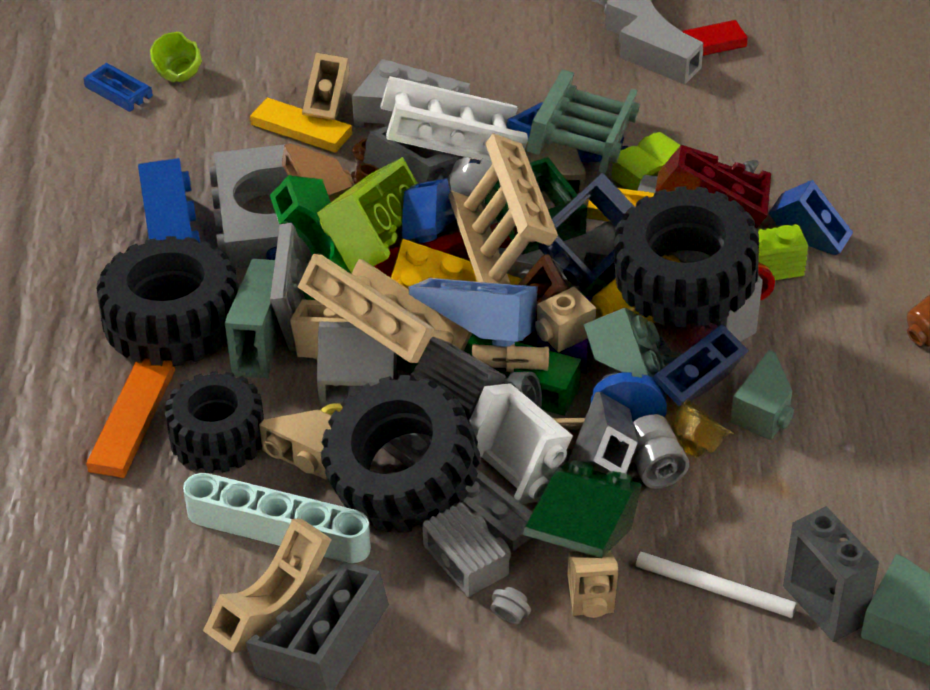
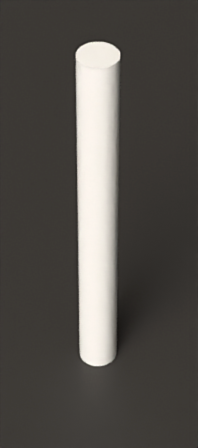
M642 551L639 553L636 561V567L789 618H793L797 607V602Z

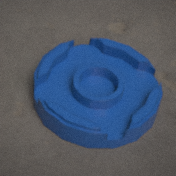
M622 372L606 377L597 383L593 389L591 402L595 392H602L629 408L633 422L646 415L658 414L665 417L667 414V394L650 376L642 374V378L632 377V372Z

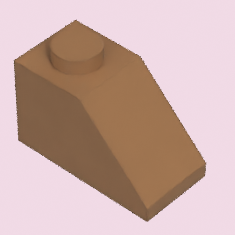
M292 143L284 145L282 166L287 175L323 179L330 202L354 186L349 171L343 170L336 158Z

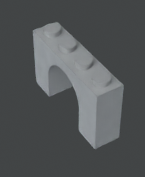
M284 145L214 152L216 166L209 167L211 187L218 186V188L211 189L214 209H221V211H214L216 232L223 231L224 233L217 234L218 249L229 257L235 268L249 266L252 259L275 260L280 227L276 213L258 214L249 212L241 206L253 198L271 194L288 176L282 166ZM299 237L306 259H311L312 254L309 248Z

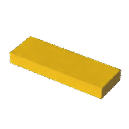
M268 97L250 115L251 125L334 153L352 135V125L338 120L305 116L302 114L303 109Z

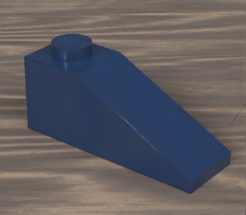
M721 324L656 373L653 379L678 406H681L708 392L726 378L749 350Z

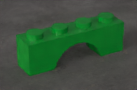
M288 175L269 195L279 225L292 223L298 236L307 245L312 256L313 254L323 255L351 274L331 237L323 231L320 217L317 214L318 211L331 203L323 179ZM303 291L306 300H315Z

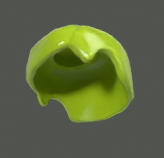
M171 32L162 35L154 41L150 49L151 61L156 72L162 78L173 83L189 80L197 73L202 63L200 49L196 42L187 39L182 32Z

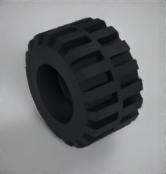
M218 371L210 372V375L205 376L201 373L195 375L191 381L184 380L180 383V389L174 388L170 393L171 399H168L165 404L169 440L173 454L177 455L178 461L183 465L189 463L190 469L198 471L202 468L205 470V473H213L214 470H221L222 473L228 472L231 467L236 466L240 468L244 466L246 459L253 460L257 456V450L262 449L259 426L264 420L261 395L258 394L257 387L254 384H248V379L243 376L235 378L234 373L230 372L218 374Z

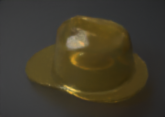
M689 401L681 406L677 405L671 428L685 453L694 457H699L704 452L713 453L729 434L735 436V433L724 428L714 417Z

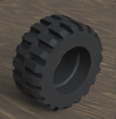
M686 186L676 187L675 191L667 192L666 189L656 191L651 198L645 196L636 203V208L631 206L626 211L615 229L614 261L617 288L628 305L631 307L635 306V311L646 318L649 315L652 316L653 321L666 325L667 322L675 323V327L686 328V324L696 323L697 327L708 325L709 321L716 319L717 322L729 316L730 310L735 313L745 304V300L752 296L755 290V283L758 281L759 234L755 228V221L747 211L744 212V208L735 200L728 201V197L718 191L715 194L709 193L707 188L696 187V190H686ZM693 250L703 252L711 257L697 262L682 263L667 260L662 256L675 251Z
M167 236L166 239L157 241L156 238L146 240L145 244L138 246L136 243L129 246L125 253L119 252L112 258L111 264L107 263L101 272L96 287L103 332L108 343L124 357L128 358L130 356L134 362L142 363L146 358L150 359L151 365L162 366L163 361L171 360L173 367L184 365V362L193 360V362L203 360L206 354L210 353L213 355L219 351L222 343L227 344L225 321L239 290L234 264L220 249H216L212 244L205 241L198 243L195 238L185 237V239H177L176 236Z
M400 375L399 380H393L391 376L380 378V383L373 386L367 383L359 388L360 393L352 397L349 395L341 403L343 407L341 411L333 413L328 421L331 429H326L323 433L321 443L324 448L321 451V461L326 469L325 474L344 507L364 513L368 517L369 526L374 524L376 530L389 532L392 527H396L399 533L412 531V526L420 525L423 529L425 520H430L432 516L436 517L446 509L450 510L456 502H463L467 497L466 486L472 487L478 475L475 469L480 464V452L477 448L478 441L462 405L445 386H437L434 380L420 377L419 381H416L414 375ZM412 433L425 434L432 437L427 452L413 466L391 474L370 471L375 455L390 440Z

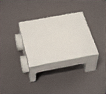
M511 383L484 386L469 421L478 441L477 448L480 452V458L482 457L517 488L514 495L517 501L521 504L538 502L555 471L565 460L566 450L573 435Z

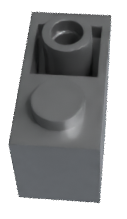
M595 392L568 463L573 460L583 461L593 465L594 471L608 474L609 471H617L626 474L638 443L630 409L602 392Z

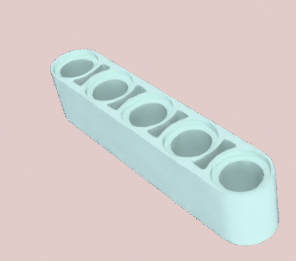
M209 473L194 474L184 482L183 490L188 518L197 525L280 546L291 520L303 519L332 539L324 555L325 558L347 563H358L366 559L370 554L371 543L368 517L358 510Z

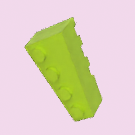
M403 157L369 174L317 212L323 231L331 237L351 274L358 259H363L374 266L387 260L391 253L388 247L395 243L398 237L395 231L398 227L402 226L404 191L414 184H418Z

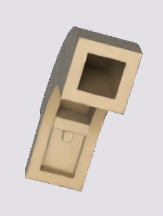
M292 519L280 547L266 572L253 585L241 592L220 594L203 631L232 653L248 651L245 642L255 634L259 637L263 636L277 624L276 617L284 610L292 612L307 599L305 593L322 580L324 574L318 571V568L332 539L303 519Z

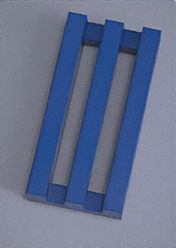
M105 63L83 78L86 88L129 112L134 109V103L141 105L144 103L143 97L149 99L153 96L152 87L108 63Z

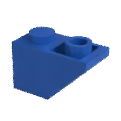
M447 178L414 184L404 191L403 239L415 238L416 243L437 239L436 234L447 231L446 227L456 220L448 197L450 188Z

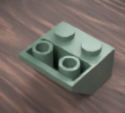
M622 308L583 324L594 358L603 364L621 372H632V377L642 378V374L653 378L656 373L668 365L666 358L663 355L660 356L656 343L660 339L652 321L648 322L647 319L627 308Z

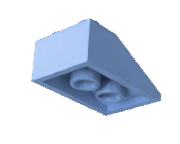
M428 278L409 286V295L477 337L492 339V345L508 347L515 342L523 341L526 336L533 333L536 329L538 291L536 286Z

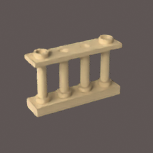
M492 133L485 143L492 162L488 171L470 196L451 191L448 197L477 282L510 284L507 272L529 242L536 241L550 246L558 234L523 145ZM499 180L501 187L485 209H483V200ZM508 203V212L492 232L490 228L491 223L505 204ZM516 226L518 234L500 256L498 248Z
M313 254L298 285L299 289L410 363L419 362L432 337L447 341L464 351L472 335L468 330L409 295V289L363 259H358L352 274H350L323 255Z

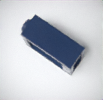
M602 172L554 216L552 221L555 229H557L589 199L617 227L626 211L631 206L636 207ZM559 236L550 246L538 242L540 251L544 255L549 254L562 267L563 274L567 280L575 286L579 285L583 291L615 262L613 250L591 271Z

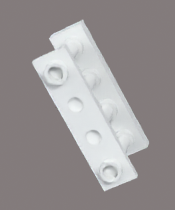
M389 76L380 105L381 109L393 112L386 133L387 140L458 156L471 157V159L481 161L482 158L491 160L485 143L492 133L521 143L525 150L528 142L527 133L507 129L506 127L507 119L516 115L518 109L516 105Z

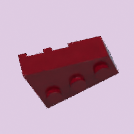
M684 145L679 146L658 172L655 192L666 189L667 192L675 191L676 187L686 186V190H696V187L707 188L709 193L715 194L718 191L728 197V201L735 200L744 208V212L747 211L755 221V228L768 216L771 184L770 172L762 170L759 175L745 171V164L735 162L733 166L718 162L719 159L716 155Z

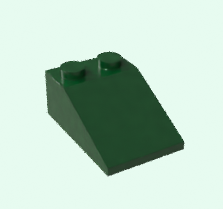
M573 460L570 463H565L555 471L529 518L523 535L603 558L632 529L642 484L631 481L632 477L622 472L609 471L608 474L594 471L593 465L583 461Z

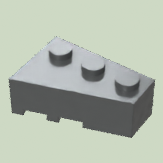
M342 562L305 593L307 599L292 612L284 610L276 617L277 624L263 636L259 637L255 634L245 642L257 676L303 690H334L389 605L380 571L347 562Z

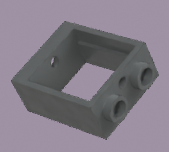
M387 126L369 132L363 162L380 169L403 157L419 184L446 178L448 180L455 162L464 157L387 140Z
M825 506L792 523L783 587L826 635L835 642L863 627L865 612L873 596L879 561L835 514ZM840 538H846L848 541L843 542Z

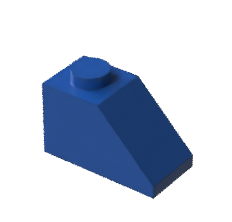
M813 180L783 192L768 213L778 227L782 225H799L809 247L832 255L841 253L853 234V231Z

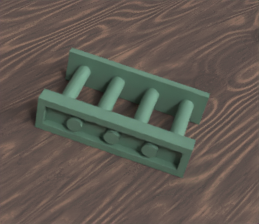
M562 69L532 122L526 152L539 155L544 145H551L552 142L602 156L599 172L605 174L611 162L617 163L622 146L620 141L629 122H636L640 103L635 102L638 90L631 89L625 103L577 90V86L572 85L574 73ZM559 128H560V129L567 130V131H571V132H574V133H578V134H581V135L589 136V137H592V138H596V139H599V140H603V141H606V143H605V142H602V141L595 140V139H591V138H588V137H584V136H580V135H577V134H573V133H570V132H566V131H563V130H559Z

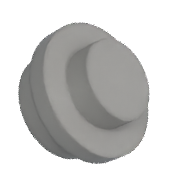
M506 587L505 590L496 589L492 595L493 603L490 609L499 618L512 624H519L522 618L529 616L531 608L526 603L528 599L522 592L512 587Z

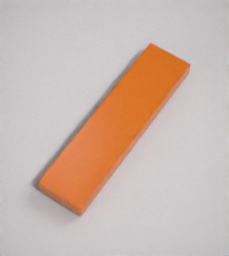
M146 358L142 363L135 362L86 462L88 472L125 478L175 372V366L173 367L171 360L163 361L162 366L151 365L150 359Z

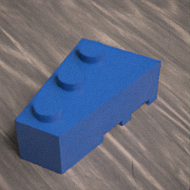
M180 158L138 164L149 239L156 238L157 241L164 240L167 236H176L177 239L190 237L195 238L200 243L198 230L191 231L190 222L196 221L193 200L186 201L185 192L192 190L189 171H181Z

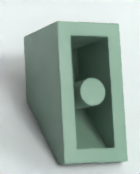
M768 350L733 396L730 421L769 440L773 439L780 428L786 429L794 414V408L790 407L792 389L775 352Z

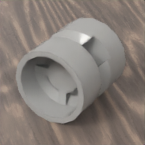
M658 414L646 415L635 420L633 425L638 443L631 460L636 463V470L641 480L647 487L653 489L673 485L687 473L689 459L676 440V435L665 417Z

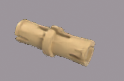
M515 343L508 347L472 344V356L492 368H506V372H514V369L548 371L549 347L515 346Z

